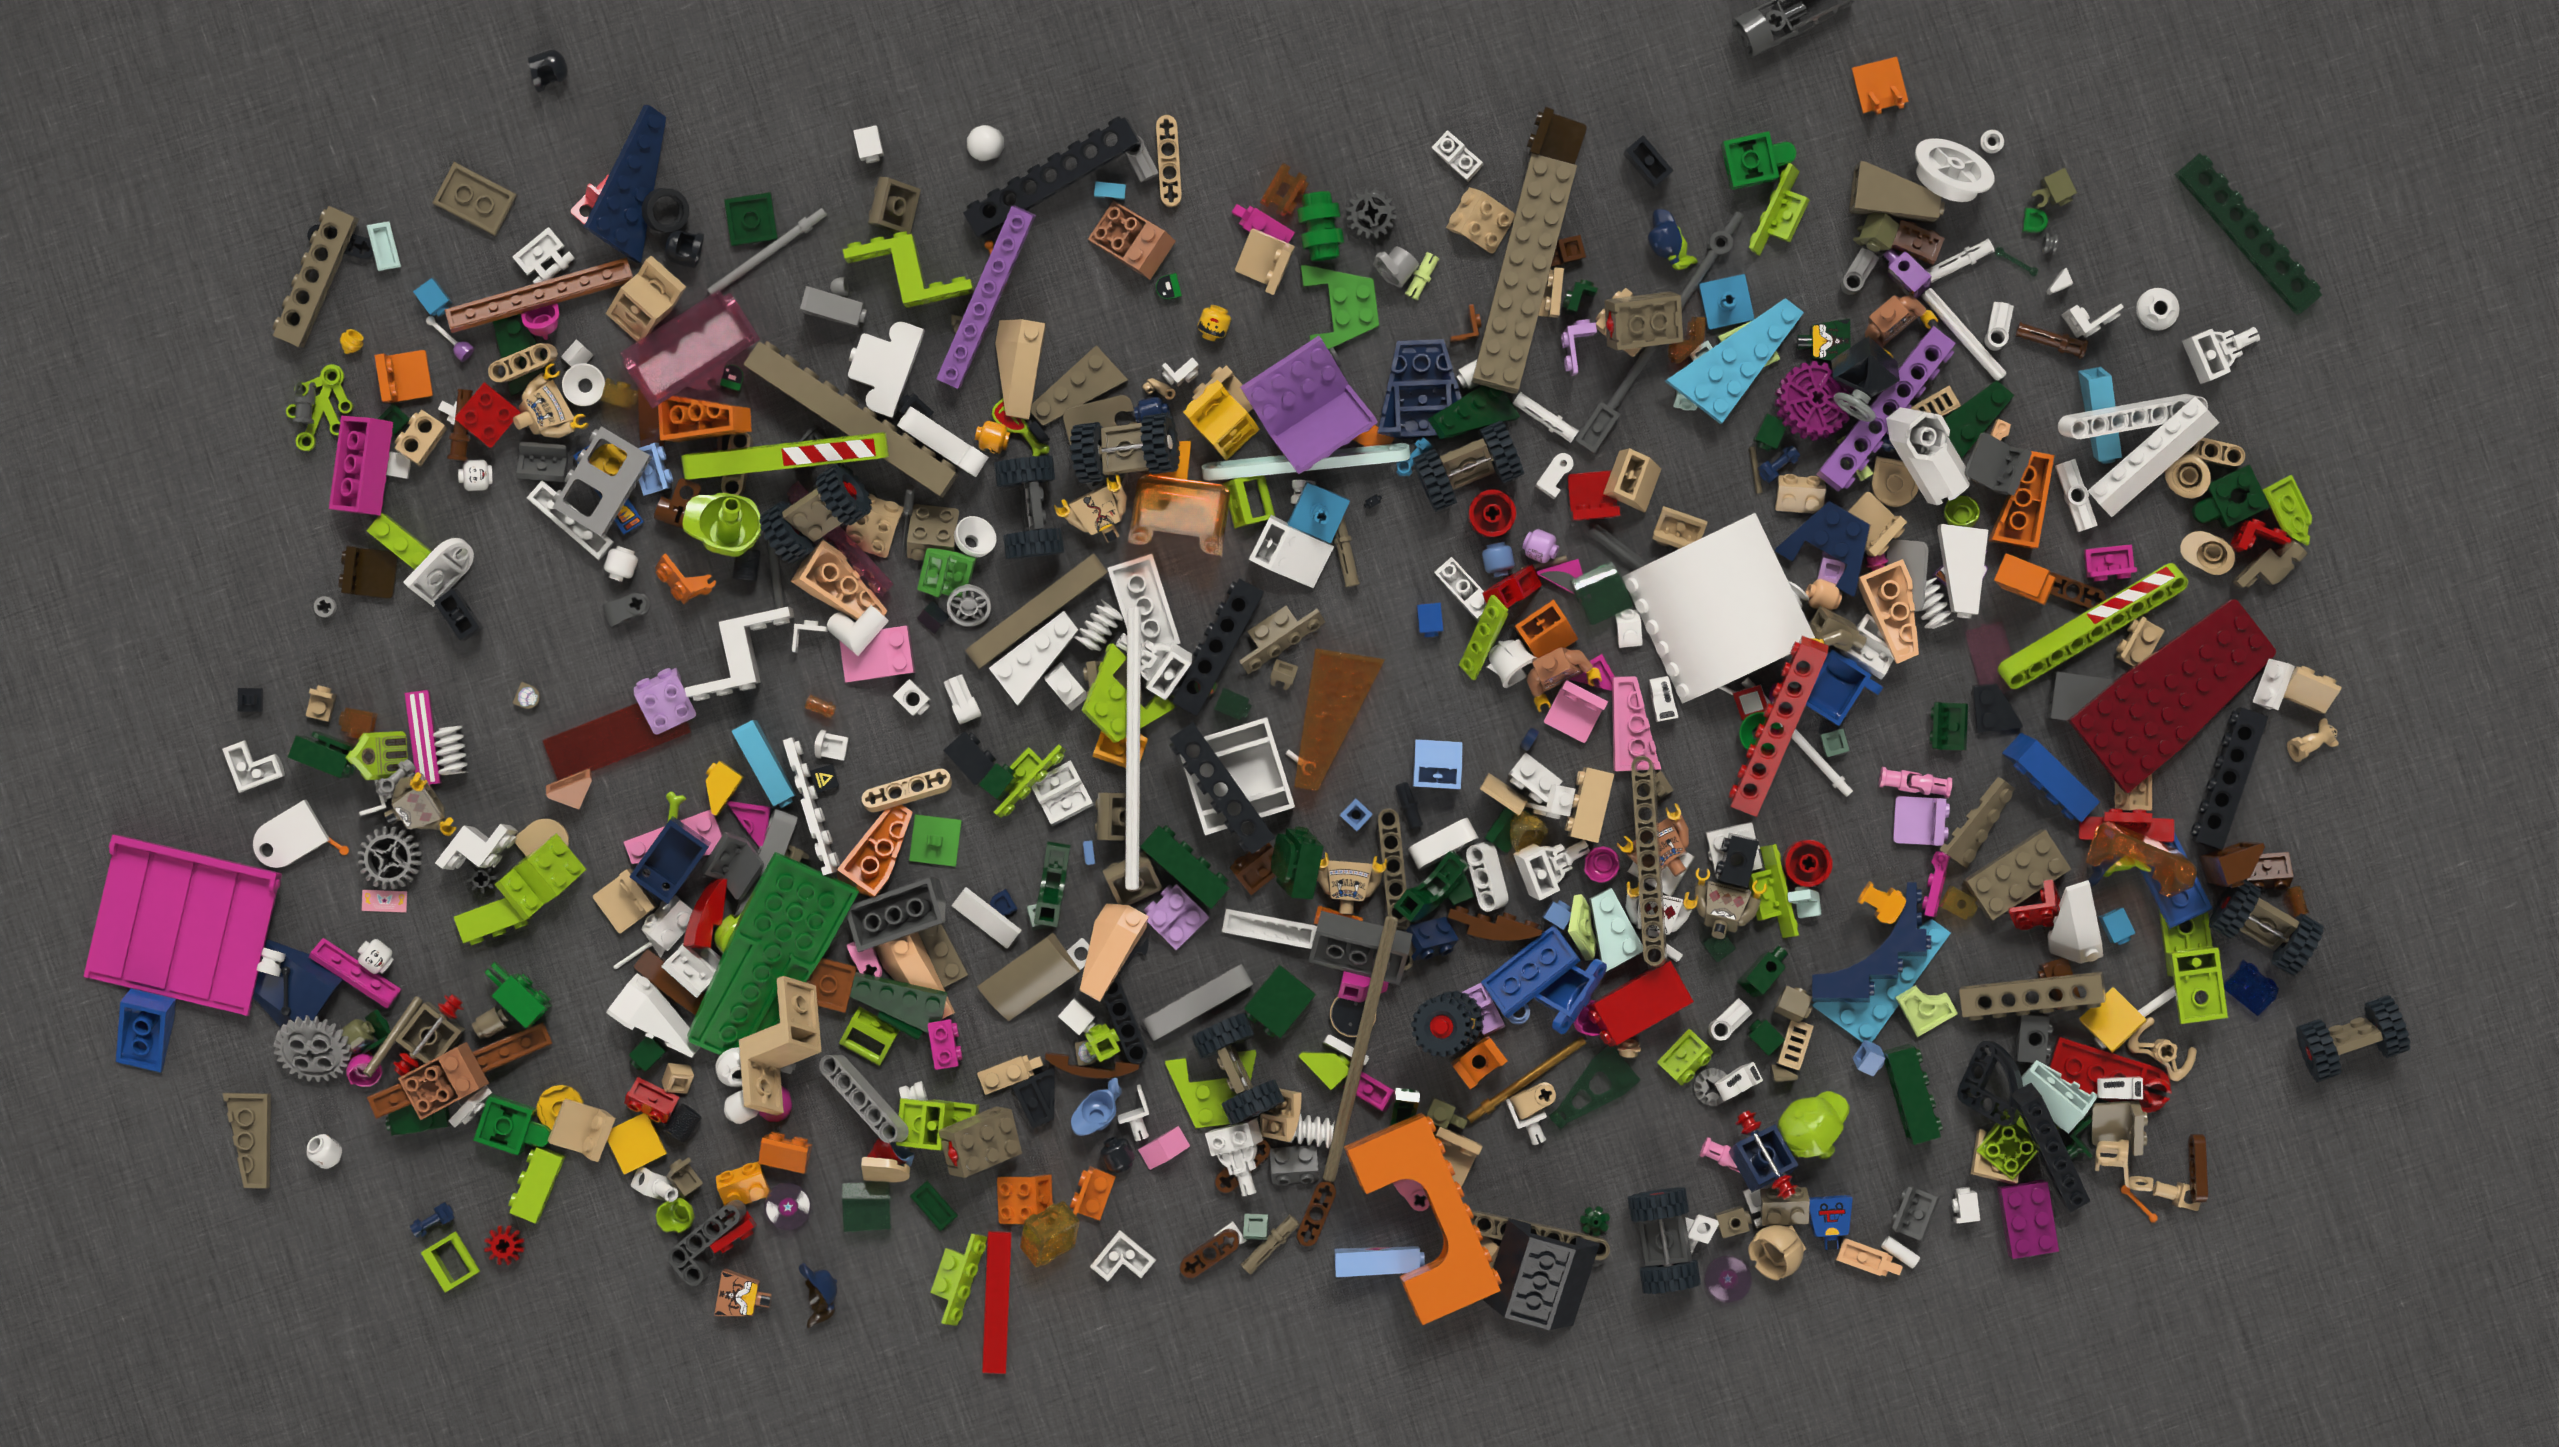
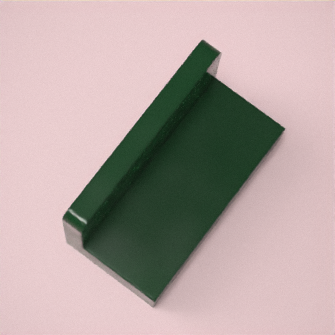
M1505 806L1484 838L1507 853L1533 815L1526 809H1523L1521 814L1518 815Z

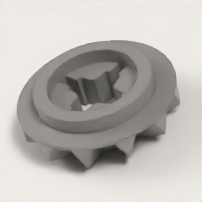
M1709 1068L1699 1073L1694 1082L1696 1097L1702 1103L1710 1106H1717L1725 1102L1720 1094L1718 1095L1713 1091L1708 1092L1706 1095L1705 1093L1709 1089L1706 1079L1709 1082L1715 1083L1727 1074L1716 1068Z

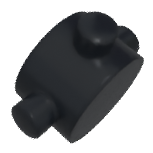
M1376 494L1365 500V508L1371 509L1380 504L1382 496Z

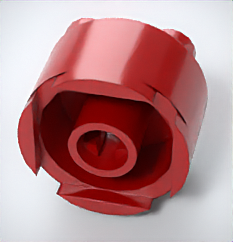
M1499 490L1481 492L1473 499L1468 509L1470 526L1477 534L1486 538H1496L1504 535L1510 530L1516 519L1514 502L1508 495ZM1489 508H1493L1494 512H1498L1494 520L1486 516Z
M1804 839L1793 842L1786 849L1782 859L1784 874L1790 881L1800 886L1813 887L1821 884L1829 877L1833 861L1828 849L1822 843ZM1810 857L1809 861L1813 862L1812 867L1808 866L1807 869H1805V865L1802 864V861L1807 860V858Z

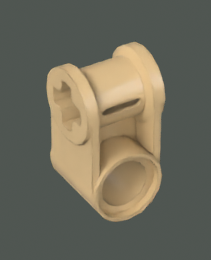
M1542 1082L1513 1095L1509 1099L1519 1119L1522 1120L1551 1105L1556 1099V1093L1551 1084ZM1542 1089L1551 1091L1548 1099L1539 1097Z

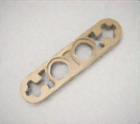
M1164 115L1156 123L1160 197L1165 206L1176 207L1182 198L1178 129L1174 117ZM1165 120H1169V124L1174 125L1169 129L1170 137L1175 136L1174 140L1169 138L1160 140V136L1165 137L1164 128H1160V125H1163ZM1166 143H1171L1175 147V152L1171 156H1165L1161 151L1162 146ZM1166 167L1175 168L1177 173L1173 179H1166L1163 176V170ZM1178 182V186L1173 185V193L1178 194V198H1174V202L1171 203L1168 198H1164V195H1168L1169 191L1168 186L1163 187V183L1173 184Z
M945 769L932 770L868 789L862 795V803L869 812L882 811L946 792L951 788L952 779ZM939 777H943V784L938 783ZM927 780L931 781L932 788H929ZM921 782L924 784L922 791L914 792L912 790L915 783ZM894 789L902 791L901 796L897 799L890 798L889 796L890 792ZM882 793H884L887 801L883 800ZM871 797L876 798L875 804L870 803Z

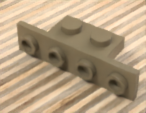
M1287 605L1247 631L1258 648L1239 660L1247 674L1258 670L1264 663L1279 656L1282 651L1291 645L1297 644L1309 633L1318 630L1325 623L1324 618L1319 610L1315 609L1297 621Z

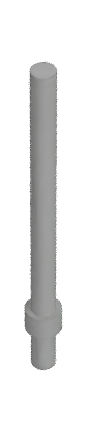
M823 208L808 218L804 217L798 221V225L709 287L707 290L711 296H715L803 232L807 233L812 230L813 225L827 216Z

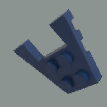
M1829 501L1784 540L1775 551L1794 561L1805 541L1813 544L1847 564L1836 587L1855 597L1871 524Z

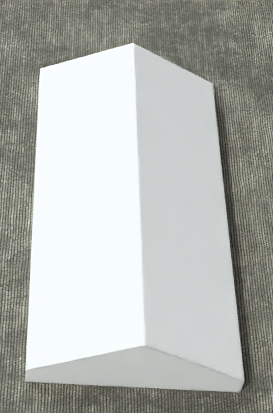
M1149 554L1109 567L1108 572L1126 628L1127 609L1129 607H1139L1141 609V643L1145 644V641L1148 640L1153 644L1161 643L1168 646L1172 642L1180 644L1153 555Z

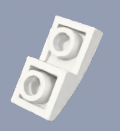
M1448 130L1432 146V149L1467 182L1484 165L1480 159L1471 153Z

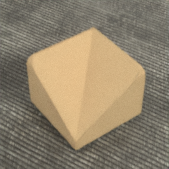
M668 1063L662 1078L665 1092L687 1094L694 1077L691 1066Z

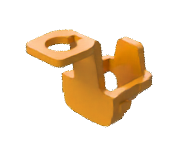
M1869 881L1857 902L1863 904L1865 901L1876 907L1877 910L1874 915L1880 922L1894 923L1906 904V898L1901 891H1896L1892 887L1887 893L1877 890L1873 887L1874 884Z

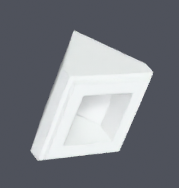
M576 339L561 357L572 367L576 364H587L594 355Z

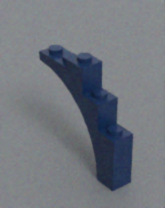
M1907 882L1906 904L1900 919L1891 935L1880 948L1866 959L1849 968L1832 973L1812 975L1813 1002H1870V996H1874V982H1870V979H1898V973H1903V958H1898V956H1927V949H1931V935H1927L1926 929H1917V926H1922V912H1917V903H1922V889H1917V882Z

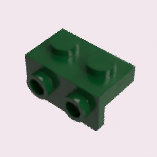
M1581 279L1580 282L1574 283L1572 290L1567 291L1562 306L1566 307L1565 314L1575 315L1582 294L1594 297L1597 294L1598 288L1594 287L1593 282Z
M1935 702L1934 707L1931 709L1933 730L1930 732V744H1932V748L1966 751L1968 704Z

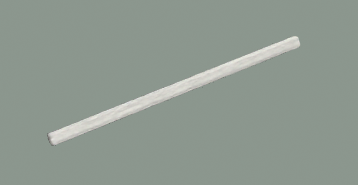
M1129 607L1127 609L1125 888L1128 890H1137L1139 888L1141 609L1139 607Z

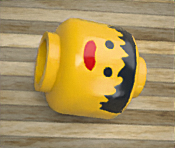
M1210 305V307L1202 310L1197 324L1198 330L1203 333V338L1210 341H1215L1216 338H1224L1230 326L1231 317L1228 315V310L1217 305Z

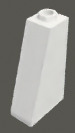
M1940 524L1937 531L1951 612L1957 613L1959 618L1971 619V616L1977 615L1979 611L1988 530Z

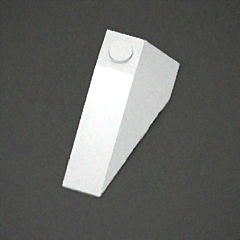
M2087 880L2066 887L2059 904L2060 912L2053 920L2054 928L2052 931H2049L2047 936L2049 951L2051 954L2080 964L2095 961L2103 957V949L2090 883Z

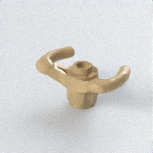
M2152 1017L2147 1018V1022L2129 1037L2128 1049L2135 1054L2147 1053L2165 1066L2170 1080H2181L2194 1065L2197 1053L2196 1048L2190 1047L2188 1049L2184 1065L2177 1069L2175 1059L2178 1048L2176 1044L2167 1039H2157L2153 1043H2139L2138 1038L2141 1033L2155 1023Z

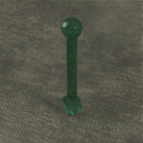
M2002 247L1995 249L1994 253L1997 257L2003 256L2029 271L2031 276L2038 275L2039 270L2036 267L2031 268L2004 252Z

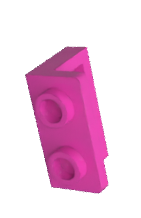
M2132 545L2084 550L2087 578L2093 577L2094 581L2108 580V575H2117V579L2131 578V573L2137 572V567H2134Z
M952 1018L928 1023L935 1069L959 1066V1060H963L961 1046H956L955 1037H959L957 1023H952Z

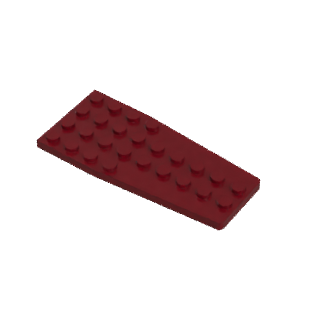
M2236 599L2228 600L2117 678L2068 719V721L2123 792L2128 794L2195 736L2267 664L2268 660L2276 655V649L2239 601Z

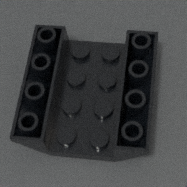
M1508 1218L1493 1265L1502 1284L1498 1285L1501 1291L1484 1298L1483 1301L1504 1318L1547 1330L1573 1326L1600 1243L1579 1237L1576 1238L1574 1245L1530 1233L1531 1224Z

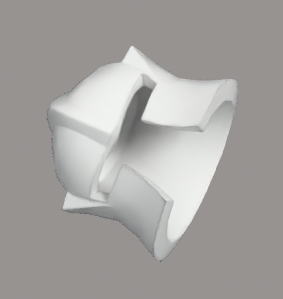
M1520 639L1504 642L1498 641V645H1495L1489 652L1490 665L1487 668L1498 674L1503 687L1508 688L1524 680L1527 674L1522 667L1530 663L1532 664L1538 658L1528 653Z

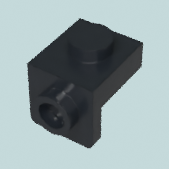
M912 393L910 396L905 394L898 402L900 407L897 411L902 416L910 406L928 418L934 413L915 393Z

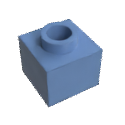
M1356 798L1340 814L1356 831L1373 815ZM1354 810L1360 812L1358 819H1353L1351 816Z
M1561 900L1558 903L1552 901L1542 917L1564 930L1570 921L1571 912L1569 910L1571 907Z
M1867 1040L1863 1041L1853 1056L1857 1069L1873 1077L1883 1067L1886 1059L1881 1047Z

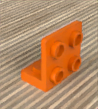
M425 350L386 355L384 353L374 355L382 402L389 404L433 396Z
M1091 1166L1088 1171L1083 1170L1078 1186L1082 1187L1080 1193L1075 1192L1070 1208L1074 1209L1072 1215L1077 1216V1213L1100 1221L1116 1175Z
M1052 1175L997 1177L998 1217L1000 1224H1043L1053 1222Z

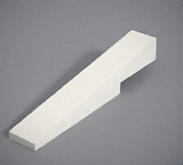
M1226 909L1222 932L1311 949L1317 925Z

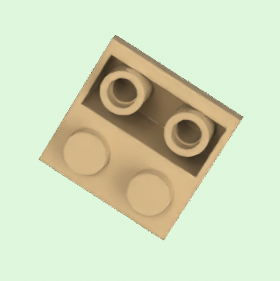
M1630 448L1621 450L1617 455L1603 494L1642 512H1646L1661 468L1650 457Z
M2308 667L2294 668L2283 698L2317 713H2326L2342 687L2336 685L2337 680L2331 677L2314 675L2315 671Z

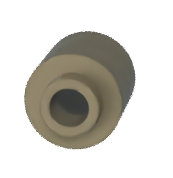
M494 1007L475 1018L476 1021L472 1023V1027L480 1039L489 1038L506 1028V1022L509 1019L502 1008L498 1010L497 1007Z

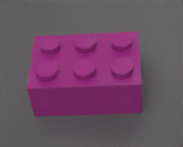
M2041 1179L2015 1185L1998 1186L1997 1191L2008 1256L2016 1259L2059 1252L2048 1182Z

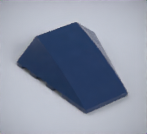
M1444 339L1397 341L1377 434L1399 439L1439 438L1428 419L1461 399L1459 386L1455 379Z
M266 938L264 948L286 954L285 960L280 963V968L282 969L287 966L291 970L288 975V1007L291 1008V1014L289 1016L281 1014V1009L284 1007V975L282 973L278 977L259 971L253 998L280 1028L283 1024L287 1025L288 1020L295 1022L296 1017H300L304 1021L306 1015H308L310 1020L314 1021L333 992L340 988L344 980L309 958L310 954Z

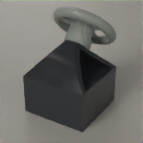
M1868 336L1833 358L1831 363L1833 379L1851 394L1836 393L1834 395L1835 403L1851 416L1865 422H1872L1875 420L1876 415L1868 406L1869 401L1899 382L1900 378L1897 361Z

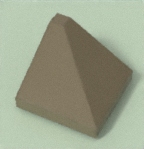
M1771 1064L1773 1081L1783 1082L1798 1079V1075L1776 1064Z

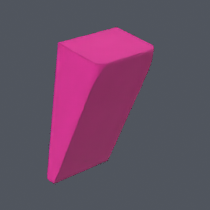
M1361 1072L1356 1096L1386 1112L1394 1099L1395 1090L1368 1074Z

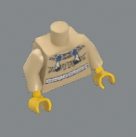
M555 363L547 365L545 373H540L527 385L522 394V402L519 405L522 413L513 417V422L517 429L520 430L529 426L534 435L542 434L544 437L561 438L574 432L577 427L580 429L588 427V423L579 425V420L586 416L577 414L574 417L554 380L549 381L550 377H558L561 371H558L555 375L550 373V368Z
M1325 852V858L1320 863L1317 880L1324 893L1330 895L1331 899H1340L1339 913L1353 914L1354 900L1364 901L1365 898L1371 897L1380 885L1383 872L1387 866V859H1385L1383 864L1376 862L1377 856L1374 857L1373 864L1331 861L1328 858V853Z

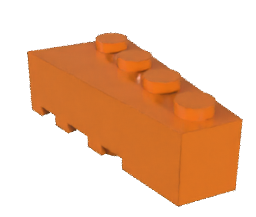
M657 394L660 441L683 442L752 432L750 408L681 396Z
M2030 451L2032 454L2020 480V485L2014 496H2007L1988 541L2030 549L2039 547L2055 455Z

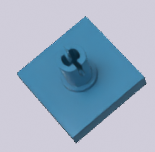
M1745 274L1698 285L1708 330L1754 320Z
M1306 481L1287 524L1331 543L1350 500Z

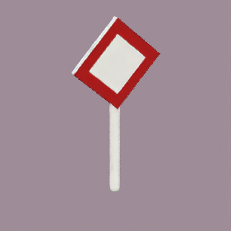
M1761 684L1740 691H1734L1724 685L1719 687L1734 696L1742 721L1750 714L1764 712L1768 703Z

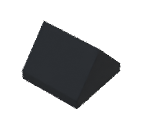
M932 601L923 609L917 619L935 634L950 616Z

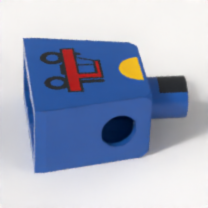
M1852 1196L1809 1197V1220L1813 1235L1815 1237H1824L1825 1250L1839 1249L1838 1236L1849 1235Z

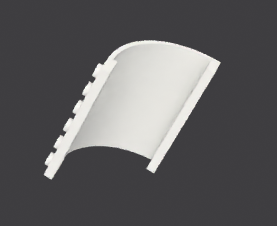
M1756 513L1622 576L1626 589L1633 599L1635 607L1644 622L1645 628L1655 645L1656 651L1682 704L1789 655L1794 642L1799 643L1801 636L1815 638Z

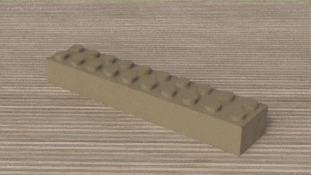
M1533 153L1530 156L1471 383L1517 395L1577 165Z
M759 341L744 362V366L848 436L885 432L889 457L883 459L941 498L945 497L959 476L954 472L956 470L954 465L945 459L939 462L935 459L936 453L925 446L922 449L915 446L917 444L915 439L906 433H903L902 436L896 433L898 429L885 419L881 423L877 420L878 415L867 407H864L863 410L857 407L859 403L846 393L842 397L838 394L839 389L825 380L824 383L818 381L820 377L806 367L804 371L800 369V363L786 354L785 357L779 355L781 350L770 342L766 341L763 344Z

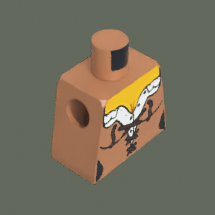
M724 1269L721 1274L714 1315L753 1316L756 1306L770 1307L772 1294L759 1292V1280Z

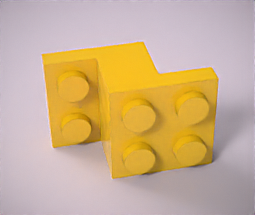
M1218 380L1208 385L1204 393L1196 400L1191 401L1187 405L1186 410L1183 411L1193 426L1207 439L1225 461L1260 430L1249 413L1228 393Z

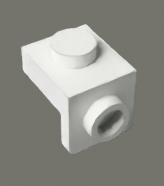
M1632 609L1615 612L1619 648L1641 646L1642 630L1639 612Z

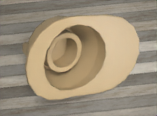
M2194 531L2188 534L2180 545L2181 554L2185 560L2210 574L2221 575L2227 573L2234 565L2235 553L2232 547L2223 538L2210 533Z

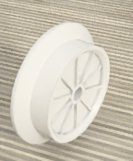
M1926 139L1921 141L1916 147L1915 156L1919 163L1916 173L1919 180L1930 191L1945 199L1968 202L1973 200L1978 193L1989 190L1994 183V173L1987 162L1963 145L1944 139Z

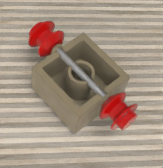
M453 994L450 997L444 995L446 1002L444 1004L438 1003L439 1009L430 1002L422 1004L395 1040L410 1052L409 1054L400 1053L401 1061L393 1062L396 1066L394 1070L399 1075L403 1076L411 1072L413 1068H418L417 1058L426 1064L453 1048L466 1031L452 1020L458 1018L455 1013L458 1009L464 1010L461 1006L463 1003L461 999Z

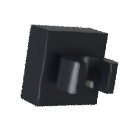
M238 688L237 712H263V688Z

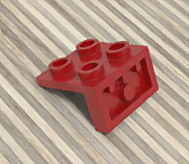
M484 382L455 416V420L488 447L492 448L513 423V417L522 412Z
M1612 470L1569 474L1567 476L1571 521L1620 516V506H1617V500L1603 494Z
M2252 519V521L2247 520L2238 523L2230 546L2234 552H2240L2251 548L2256 536L2277 545L2290 544L2292 539L2286 537L2287 532L2277 528L2273 530L2265 528L2266 524L2264 522Z
M2053 880L2043 881L2044 889L2040 890L2041 904L2009 908V915L2015 928L2029 930L2033 926L2039 925L2045 927L2054 926V917L2058 916L2060 912V895Z

